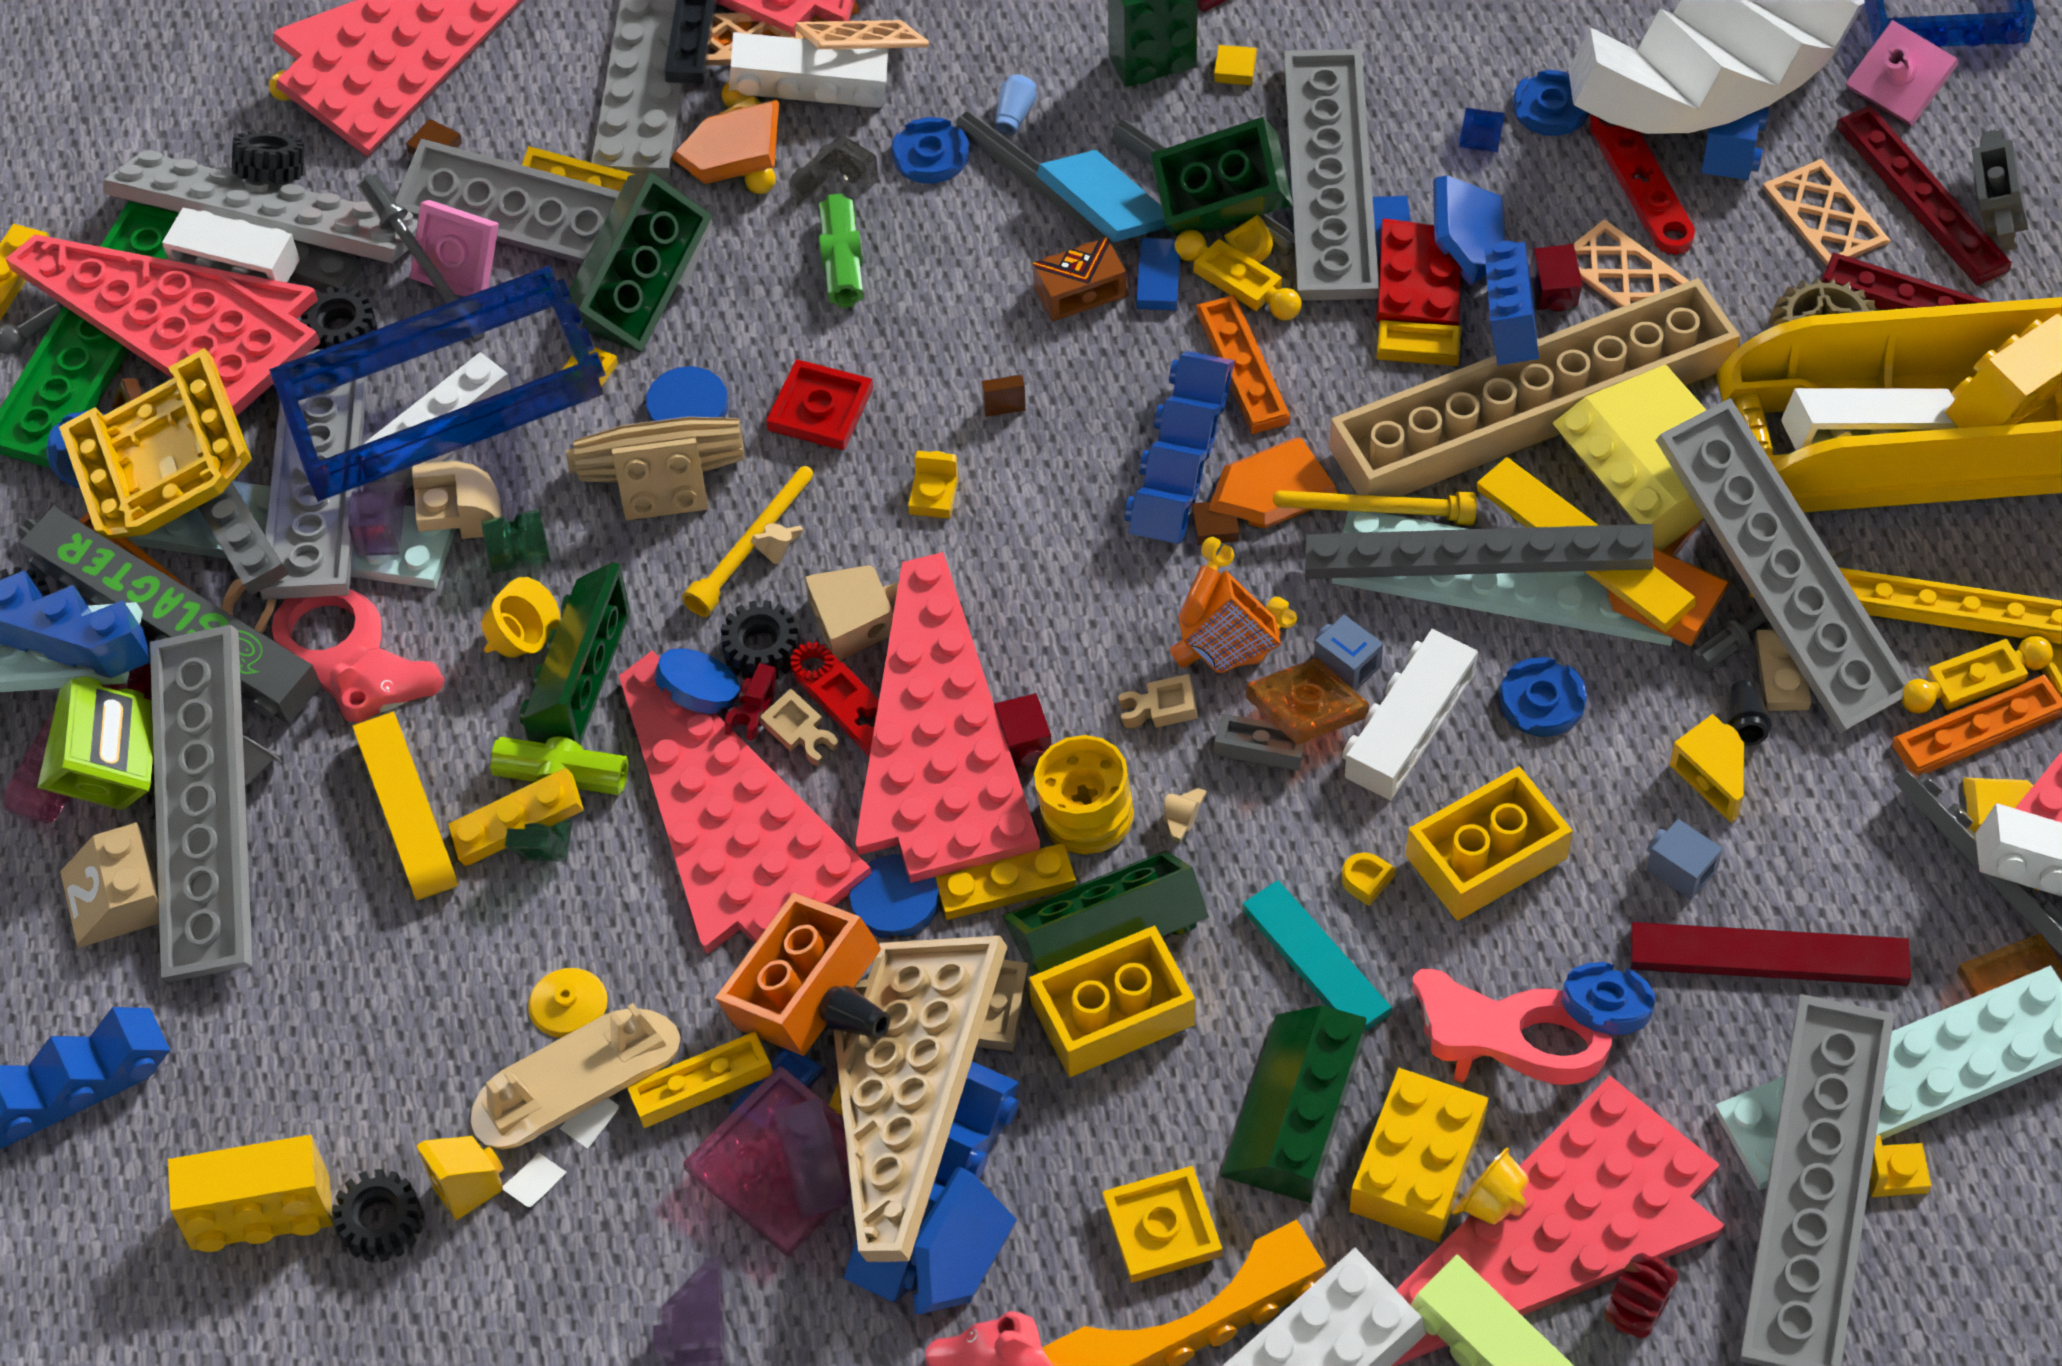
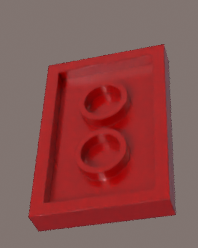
M1382 219L1378 260L1379 292L1377 295L1376 322L1390 320L1458 326L1461 266L1450 253L1444 255L1436 245L1434 225Z

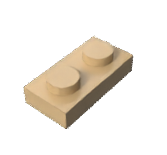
M1756 630L1754 641L1766 710H1809L1811 705L1809 684L1775 630Z
M1003 960L976 1047L1014 1052L1029 974L1028 963Z

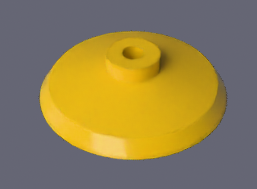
M563 968L547 974L534 986L528 1000V1012L533 1024L543 1033L557 1038H562L603 1016L607 1007V993L602 982L594 974L579 968Z

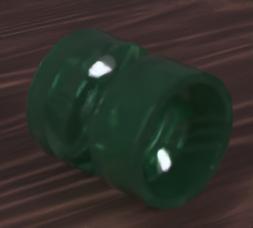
M539 508L516 513L514 520L511 521L505 516L481 520L492 574L515 570L518 562L522 561L528 567L551 562Z

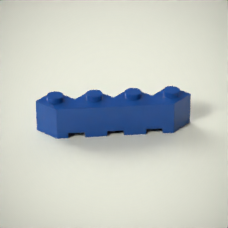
M1769 107L1762 108L1728 124L1708 128L1701 173L1749 180L1751 171L1759 172L1763 149L1755 148L1758 130L1765 131Z
M1191 351L1180 354L1179 360H1173L1169 373V384H1174L1173 395L1165 400L1164 405H1158L1154 428L1160 429L1157 442L1150 446V450H1144L1140 462L1139 473L1145 475L1144 485L1135 492V497L1129 496L1126 504L1124 520L1130 522L1128 534L1176 544L1185 538L1189 525V508L1192 503L1196 502L1203 480L1205 458L1210 457L1218 431L1219 413L1224 412L1235 360Z
M25 570L0 580L1 645L28 652L30 649L43 653L47 659L75 668L77 665L91 668L96 674L110 679L151 662L144 631L123 600L92 612L74 585L43 597Z
M112 1007L90 1037L50 1036L28 1066L0 1065V1149L149 1079L171 1051L151 1008Z
M973 1061L971 1062L920 1227L956 1167H962L973 1173L978 1179L980 1178L986 1167L990 1149L1003 1126H1008L1017 1112L1019 1100L1014 1097L1019 1085L1018 1081ZM856 1238L843 1279L892 1302H896L909 1290L915 1291L917 1289L916 1266L911 1265V1257L909 1261L866 1262L858 1251Z

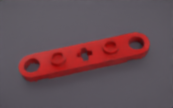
M1591 114L1589 124L1591 133L1597 140L1599 148L1643 226L1649 232L1655 246L1659 248V251H1664L1668 255L1670 253L1674 255L1684 254L1685 251H1689L1694 241L1695 228L1640 132L1619 125L1605 126L1600 122L1601 118ZM1640 174L1642 178H1648V182H1643L1640 178L1634 179L1635 175ZM1674 229L1676 232L1680 231L1681 234L1683 233L1684 238L1673 240L1667 238L1664 233Z
M815 641L814 644L806 642V645H799V648L793 651V655L790 658L794 679L863 752L870 757L875 725L870 727L865 723L859 726V717L863 715L869 719L875 716L874 720L876 721L879 699L843 662L841 663L834 656L829 648H826V645L823 643L820 645ZM808 658H818L824 662L822 669L819 668L818 672L814 670L813 673L809 670L806 672V669H802L801 664Z

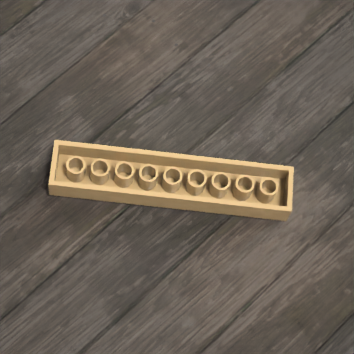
M1696 278L1537 339L1539 359L1497 365L1495 355L1333 417L1330 424L1329 450L1357 495L1401 497L1560 435L1552 423L1584 397L1665 364L1685 386L1714 375L1727 358L1738 349L1740 334L1700 279Z

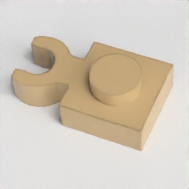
M1190 674L1147 683V694L1141 695L1137 692L1129 691L1118 696L1122 709L1135 708L1131 712L1121 714L1125 728L1139 727L1150 718H1152L1155 728L1198 719Z
M791 688L760 716V724L790 752L801 744L805 748L806 759L813 765L819 766L822 763V756L814 749L816 745L825 744L832 751L838 749V740L833 733L817 729L821 724L822 716Z

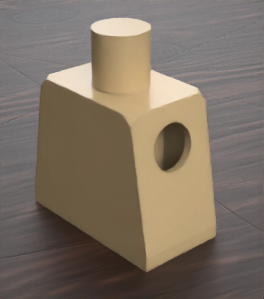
M869 565L805 577L808 601L827 648L831 650L839 661L890 637L893 619L892 610L895 607L899 582L882 587L875 568Z

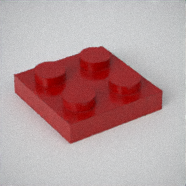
M796 359L766 420L767 430L845 451L873 391V379Z

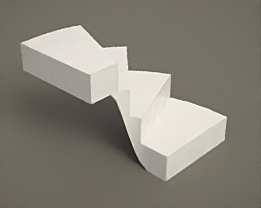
M1680 0L1674 13L1659 9L1637 50L1590 28L1568 68L1573 105L1609 123L1646 134L1691 133L1728 124L1773 104L1802 86L1823 68L1839 49L1864 5V0Z

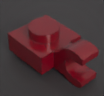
M759 663L753 678H746L744 680L739 697V702L743 703V705L731 709L726 714L725 734L730 735L736 725L744 724L747 726V740L752 741L756 738L758 726L761 727L760 716L770 708L775 696L776 667Z

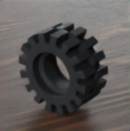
M253 130L248 131V134L239 133L232 140V173L238 175L240 179L248 178V181L253 183L257 180L261 181V184L274 182L275 185L282 184V181L292 183L303 176L305 144L301 142L300 138H293V135L288 133L281 135L279 131L268 133V130H261V133H257Z
M333 286L326 288L327 295L324 296L318 291L316 293L318 301L300 316V321L318 334L320 343L312 350L367 347V350H369L368 342H375V333H378V326L368 297L365 294L361 295L360 291L356 288H353L349 293L347 286H340L339 292H334ZM335 319H353L348 326L341 329L331 330L325 328L328 323Z
M756 600L750 601V609L745 610L741 604L735 608L737 617L729 613L725 618L726 624L721 626L720 638L727 666L730 665L731 671L736 676L742 672V678L745 680L746 678L751 679L759 663L776 667V679H779L778 670L781 669L785 674L791 670V655L800 645L797 623L794 622V616L790 611L785 614V608L780 604H777L773 610L771 601L764 600L763 607H757ZM757 633H769L777 638V641L772 646L762 650H753L744 645L748 637Z
M375 1169V1178H369L367 1171L359 1173L362 1182L356 1185L351 1178L345 1183L348 1190L347 1194L341 1190L338 1191L336 1200L339 1205H333L332 1214L335 1218L333 1222L345 1248H349L352 1255L358 1258L362 1254L364 1260L368 1262H373L374 1255H378L381 1262L390 1261L389 1252L395 1251L397 1257L405 1253L402 1245L406 1243L412 1248L416 1243L414 1232L421 1234L423 1226L420 1219H424L423 1211L411 1183L406 1178L401 1181L399 1173L391 1171L389 1176L386 1177L383 1169ZM387 1202L396 1208L394 1219L385 1227L370 1230L361 1225L363 1211L372 1204Z

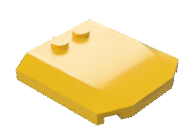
M206 348L168 367L174 378L103 416L94 407L59 426L94 529L103 537L114 539L147 535L219 496L252 460L213 357Z

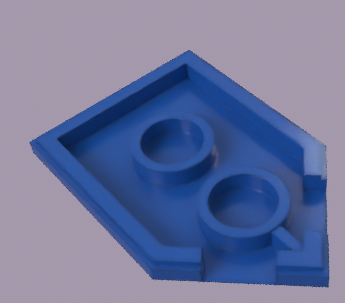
M1448 175L1436 177L1433 180L1435 243L1444 255L1448 253L1452 255L1463 269L1460 273L1461 276L1471 286L1487 275L1484 248L1493 247L1496 243L1505 241L1504 203L1502 197L1493 192Z
M956 1167L920 1227L911 1254V1265L916 1266L918 1293L913 1294L914 1314L920 1315L971 1303L1016 1225L1017 1219L973 1173L962 1167Z

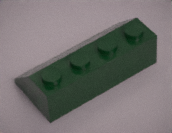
M651 171L628 176L557 313L589 334L639 353L643 352L713 215Z
M611 562L578 578L571 595H565L561 605V621L557 629H552L548 637L547 657L544 664H538L535 670L533 693L531 698L525 699L521 706L519 719L520 723L524 725L528 741L546 744L549 738L564 737L581 745L631 612L619 563Z
M1164 850L1006 913L1002 917L1024 962L1028 963L1030 974L1034 976L1154 925L1161 936L1169 933L1173 935L1187 933L1197 927L1196 922L1208 918L1209 915L1193 867Z
M1324 1005L1275 1015L1221 1177L1312 1204L1364 1046L1366 1017Z

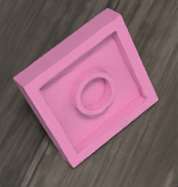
M1892 20L1845 84L1849 90L1912 127L1959 63L1958 59Z
M431 200L422 202L420 204L415 239L454 294L478 302L487 298L499 223ZM412 257L410 279L434 286L416 259Z

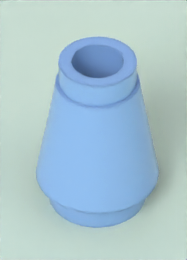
M1014 74L1008 76L1007 80L1001 83L994 125L999 132L1010 135L1016 134L1037 100L1036 84L1028 77Z

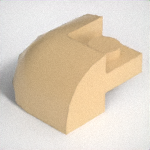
M459 461L412 464L418 532L460 528L461 539L504 535L500 497L495 484L487 472L474 464Z

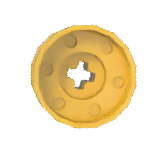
M1089 735L1067 737L1051 745L1039 758L1034 772L1043 826L1051 841L1056 845L1064 843L1067 852L1082 855L1101 853L1119 844L1130 831L1134 819L1126 760L1119 749L1103 738Z

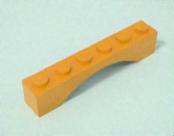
M1296 1219L1255 1240L1247 1260L1232 1282L1212 1301L1193 1313L1164 1325L1139 1330H1105L1083 1326L1043 1346L1042 1349L1054 1366H1181L1194 1356V1351L1210 1343L1214 1347L1220 1346L1231 1340L1236 1335L1238 1329L1249 1323L1254 1322L1255 1325H1260L1274 1318L1278 1314L1279 1308L1296 1301L1325 1275L1326 1265Z

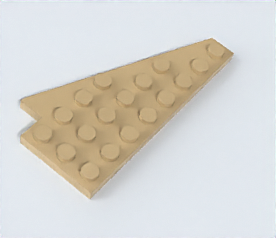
M1001 936L880 943L881 951L873 961L868 979L859 980L853 989L890 1015L888 1031L882 1038L876 1039L834 1030L858 1251L866 1262L910 1260L1007 950V945Z

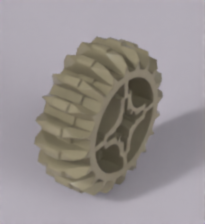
M1816 277L1811 285L1800 280L1796 288L1787 287L1783 296H1778L1777 301L1774 303L1773 311L1770 313L1769 329L1807 316L1875 311L1874 300H1865L1864 290L1853 292L1850 282L1844 286L1837 285L1834 277L1828 283H1822Z

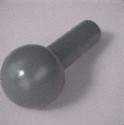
M56 301L18 326L14 324L1 326L0 352L12 354L20 351L25 346L28 338L54 322L62 309L60 303Z

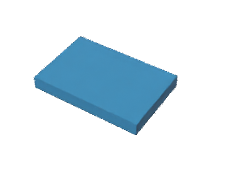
M1097 150L1039 165L1036 176L1113 243L1167 228L1162 206Z

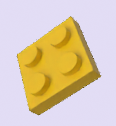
M1193 1165L1102 1191V1200L1131 1283L1222 1257L1223 1249Z

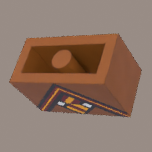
M1106 237L1033 262V284L1050 319L1054 322L1126 297V270Z

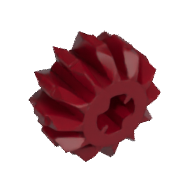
M1638 1253L1633 1256L1625 1266L1615 1288L1611 1292L1612 1294L1604 1311L1605 1320L1614 1325L1615 1329L1628 1336L1630 1334L1642 1339L1650 1335L1664 1313L1678 1281L1677 1271L1669 1267L1667 1262L1655 1256L1651 1257L1644 1253Z

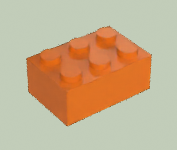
M793 892L716 995L715 999L737 1030L747 1034L756 1031L758 1038L804 1056L827 1025L819 1014L820 1004L825 993L834 986H850L854 988L881 951V947L860 916Z

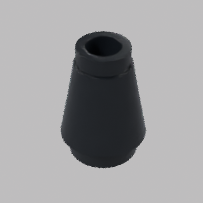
M1741 680L1732 685L1727 723L1737 731L1744 742V746L1762 743L1768 737V732L1772 726L1757 685L1750 680Z
M834 986L822 998L819 1014L830 1029L876 1039L882 1038L888 1031L890 1015L852 987Z

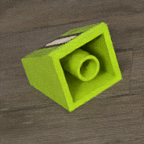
M72 678L59 689L37 788L124 810L150 789L153 762L152 701L144 699V694L136 690L119 689L116 691L102 687V682L94 678Z

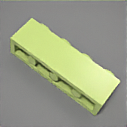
M1458 1254L1418 1292L1411 1303V1306L1422 1317L1425 1331L1430 1335L1437 1334L1449 1345L1452 1357L1461 1366H1574Z

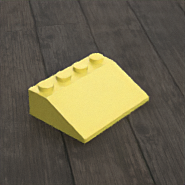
M1666 364L1584 397L1552 423L1571 450L1634 524H1653V547L1664 550L1704 518L1655 441L1665 431L1706 411L1703 405Z

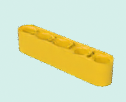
M393 711L353 725L354 733L415 900L419 901L459 886L395 712Z

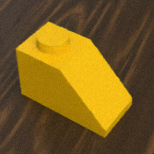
M1712 714L1674 742L1669 766L1730 823H1733L1738 819L1744 796V742L1732 726L1723 724Z
M473 1136L424 1140L416 1145L432 1188L456 1221L503 1191V1185L498 1174L504 1170L502 1163L490 1146L482 1150Z

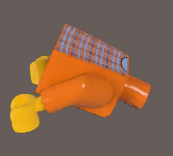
M1215 537L1207 538L1202 545L1201 553L1208 562L1206 566H1200L1180 610L1178 619L1182 640L1171 646L1170 652L1175 662L1181 668L1185 669L1201 658L1217 673H1224L1238 666L1262 662L1269 651L1281 645L1279 638L1281 631L1279 629L1281 627L1290 628L1295 625L1297 615L1295 611L1288 608L1289 602L1281 597H1273L1265 608L1227 571L1220 574L1218 572L1219 567H1225L1233 561L1234 551L1230 546L1224 544L1216 556L1221 541Z

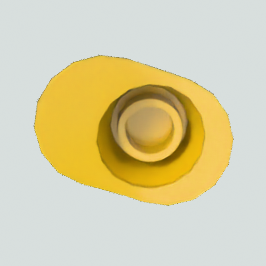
M518 577L509 582L493 599L492 605L484 613L481 627L488 643L483 650L486 653L496 650L499 654L508 658H517L526 653L534 654L540 651L548 642L551 630L557 629L560 623V611L550 591L540 582L529 577Z
M1508 1147L1472 1183L1454 1207L1452 1215L1456 1216L1461 1212H1466L1488 1224L1495 1225L1508 1214L1517 1216L1522 1214L1526 1206V1200L1522 1195L1528 1185V1177L1511 1158Z

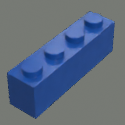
M1502 241L1496 243L1493 247L1484 248L1490 323L1497 365L1539 359L1532 282L1525 242Z

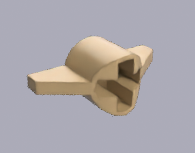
M769 523L765 526L763 533L753 535L751 543L773 564H779L789 544L801 536L803 528L800 526L785 528L779 524Z
M1197 788L1181 796L1168 794L1165 797V813H1163L1162 821L1167 824L1172 841L1180 843L1186 831L1189 832L1197 817L1198 809L1206 796V790Z

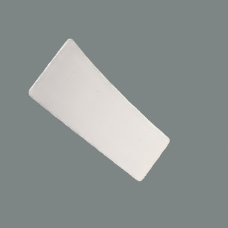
M606 1098L566 1120L560 1130L586 1148H589L617 1112L619 1105ZM538 1152L502 1189L526 1207H531L566 1174V1171Z

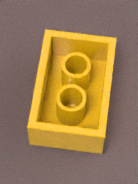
M2057 313L2044 323L2037 319L2022 332L2020 338L2014 334L2001 345L1997 353L1993 349L1987 352L1974 365L1973 368L1978 373L1973 379L1970 376L1967 377L1953 390L1951 395L1955 400L1944 413L1959 428L2017 424L2049 402L2062 387V317Z
M1518 766L1409 827L1405 856L1458 922L1568 859L1573 830L1522 768Z
M1155 925L1029 977L1031 1005L1069 1078L1195 1025V997Z
M1398 1067L1353 1183L1349 1212L1440 1243L1485 1123L1489 1098Z
M312 1135L168 1159L170 1211L191 1250L198 1249L202 1252H215L223 1249L226 1244L243 1241L251 1244H261L270 1241L273 1236L290 1233L307 1236L317 1233L320 1228L333 1226L330 1178Z

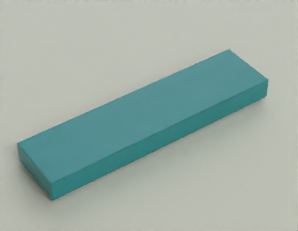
M1276 880L1242 903L1244 914L1327 1007L1366 1017L1365 1032L1391 1015L1392 1006L1279 880Z

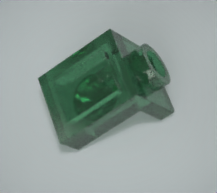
M567 818L551 827L538 823H527L524 825V829H507L505 846L525 861L567 862L572 820Z

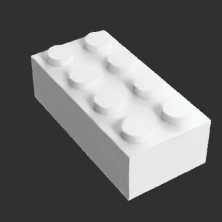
M1354 1248L1223 1366H1392L1426 1335L1423 1319L1419 1313Z

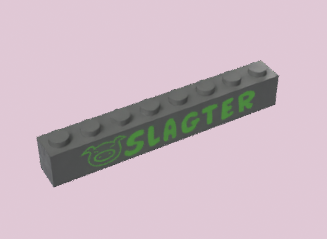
M52 506L20 541L28 557L26 564L31 570H34L36 574L41 575L43 578H46L48 575L52 576L57 580L62 589L74 585L79 594L89 600L91 606L114 604L121 600L125 603L136 602L143 612L140 626L144 634L153 639V641L226 625L235 627L239 633L241 695L251 700L254 708L269 719L276 716L290 724L322 686L312 664L55 506Z

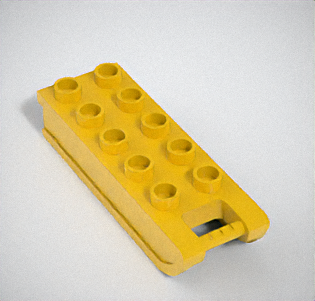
M2062 297L1814 315L1788 321L1754 336L1727 358L1716 373L1721 400L1723 402L1729 398L1732 399L1803 512L2062 493V420H2055L2056 408L2062 402V387L2049 402L2017 424L1838 437L1814 443L1790 454L1774 455L1764 414L1785 411L1795 388L1949 389L1950 393H1952L1967 377L1970 376L1973 379L1978 373L1973 368L1974 365L1987 352L1993 349L1997 353L2001 345L2014 334L2020 338L2022 332L2037 319L2044 323L2057 313L2062 317Z

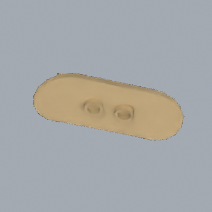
M632 1003L628 1005V1009L605 1014L512 1064L493 1076L480 1090L472 1106L471 1125L475 1136L486 1146L502 1150L519 1147L637 1081L669 1065L678 1053L681 1037L676 1025L666 1016L651 1010L638 1009Z

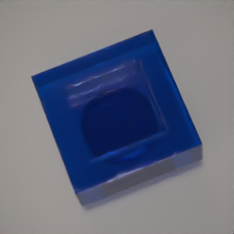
M1466 108L1459 147L1498 153L1505 113Z

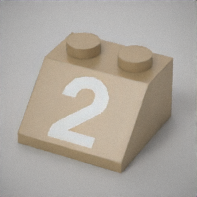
M137 822L93 835L60 871L78 948L159 924L158 883L150 850Z

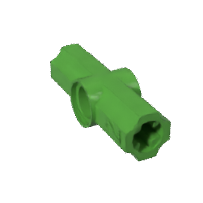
M832 194L819 203L822 234L819 235L823 271L826 270L827 294L829 296V303H835L840 308L854 307L858 301L863 299L860 271L863 262L859 231H856L855 208L853 206V199H848L842 194Z

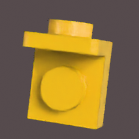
M916 451L914 458L915 477L908 505L909 515L951 519L959 479L957 456L941 451Z
M1876 1135L1869 1180L1871 1197L1929 1193L1931 1181L1922 1143L1882 1146L1880 1135Z

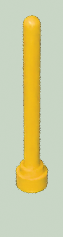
M802 466L796 471L707 579L702 578L690 584L682 594V601L690 611L701 617H708L719 604L720 588L755 548L751 543L753 535L763 533L767 524L776 523L813 478V471L810 467Z
M1277 491L1273 495V503L1281 508L1446 516L1447 521H1454L1455 525L1473 526L1477 512V498L1474 492H1456L1455 496L1448 495L1447 499Z

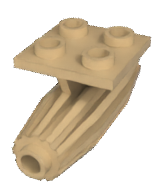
M688 416L621 425L576 439L573 442L574 448L566 450L569 473H577L579 481L618 483L625 520L708 510L702 472L745 460L743 435L739 418Z

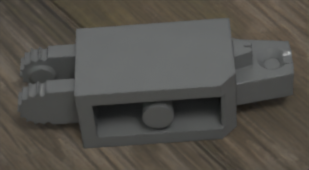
M1995 129L1982 134V137H1980V147L1972 149L1978 200L1986 233L1990 238L1998 236L2001 251L2018 248L2016 232L2029 230L2021 174L2013 141H2005L2003 132H2000V130L1996 131Z

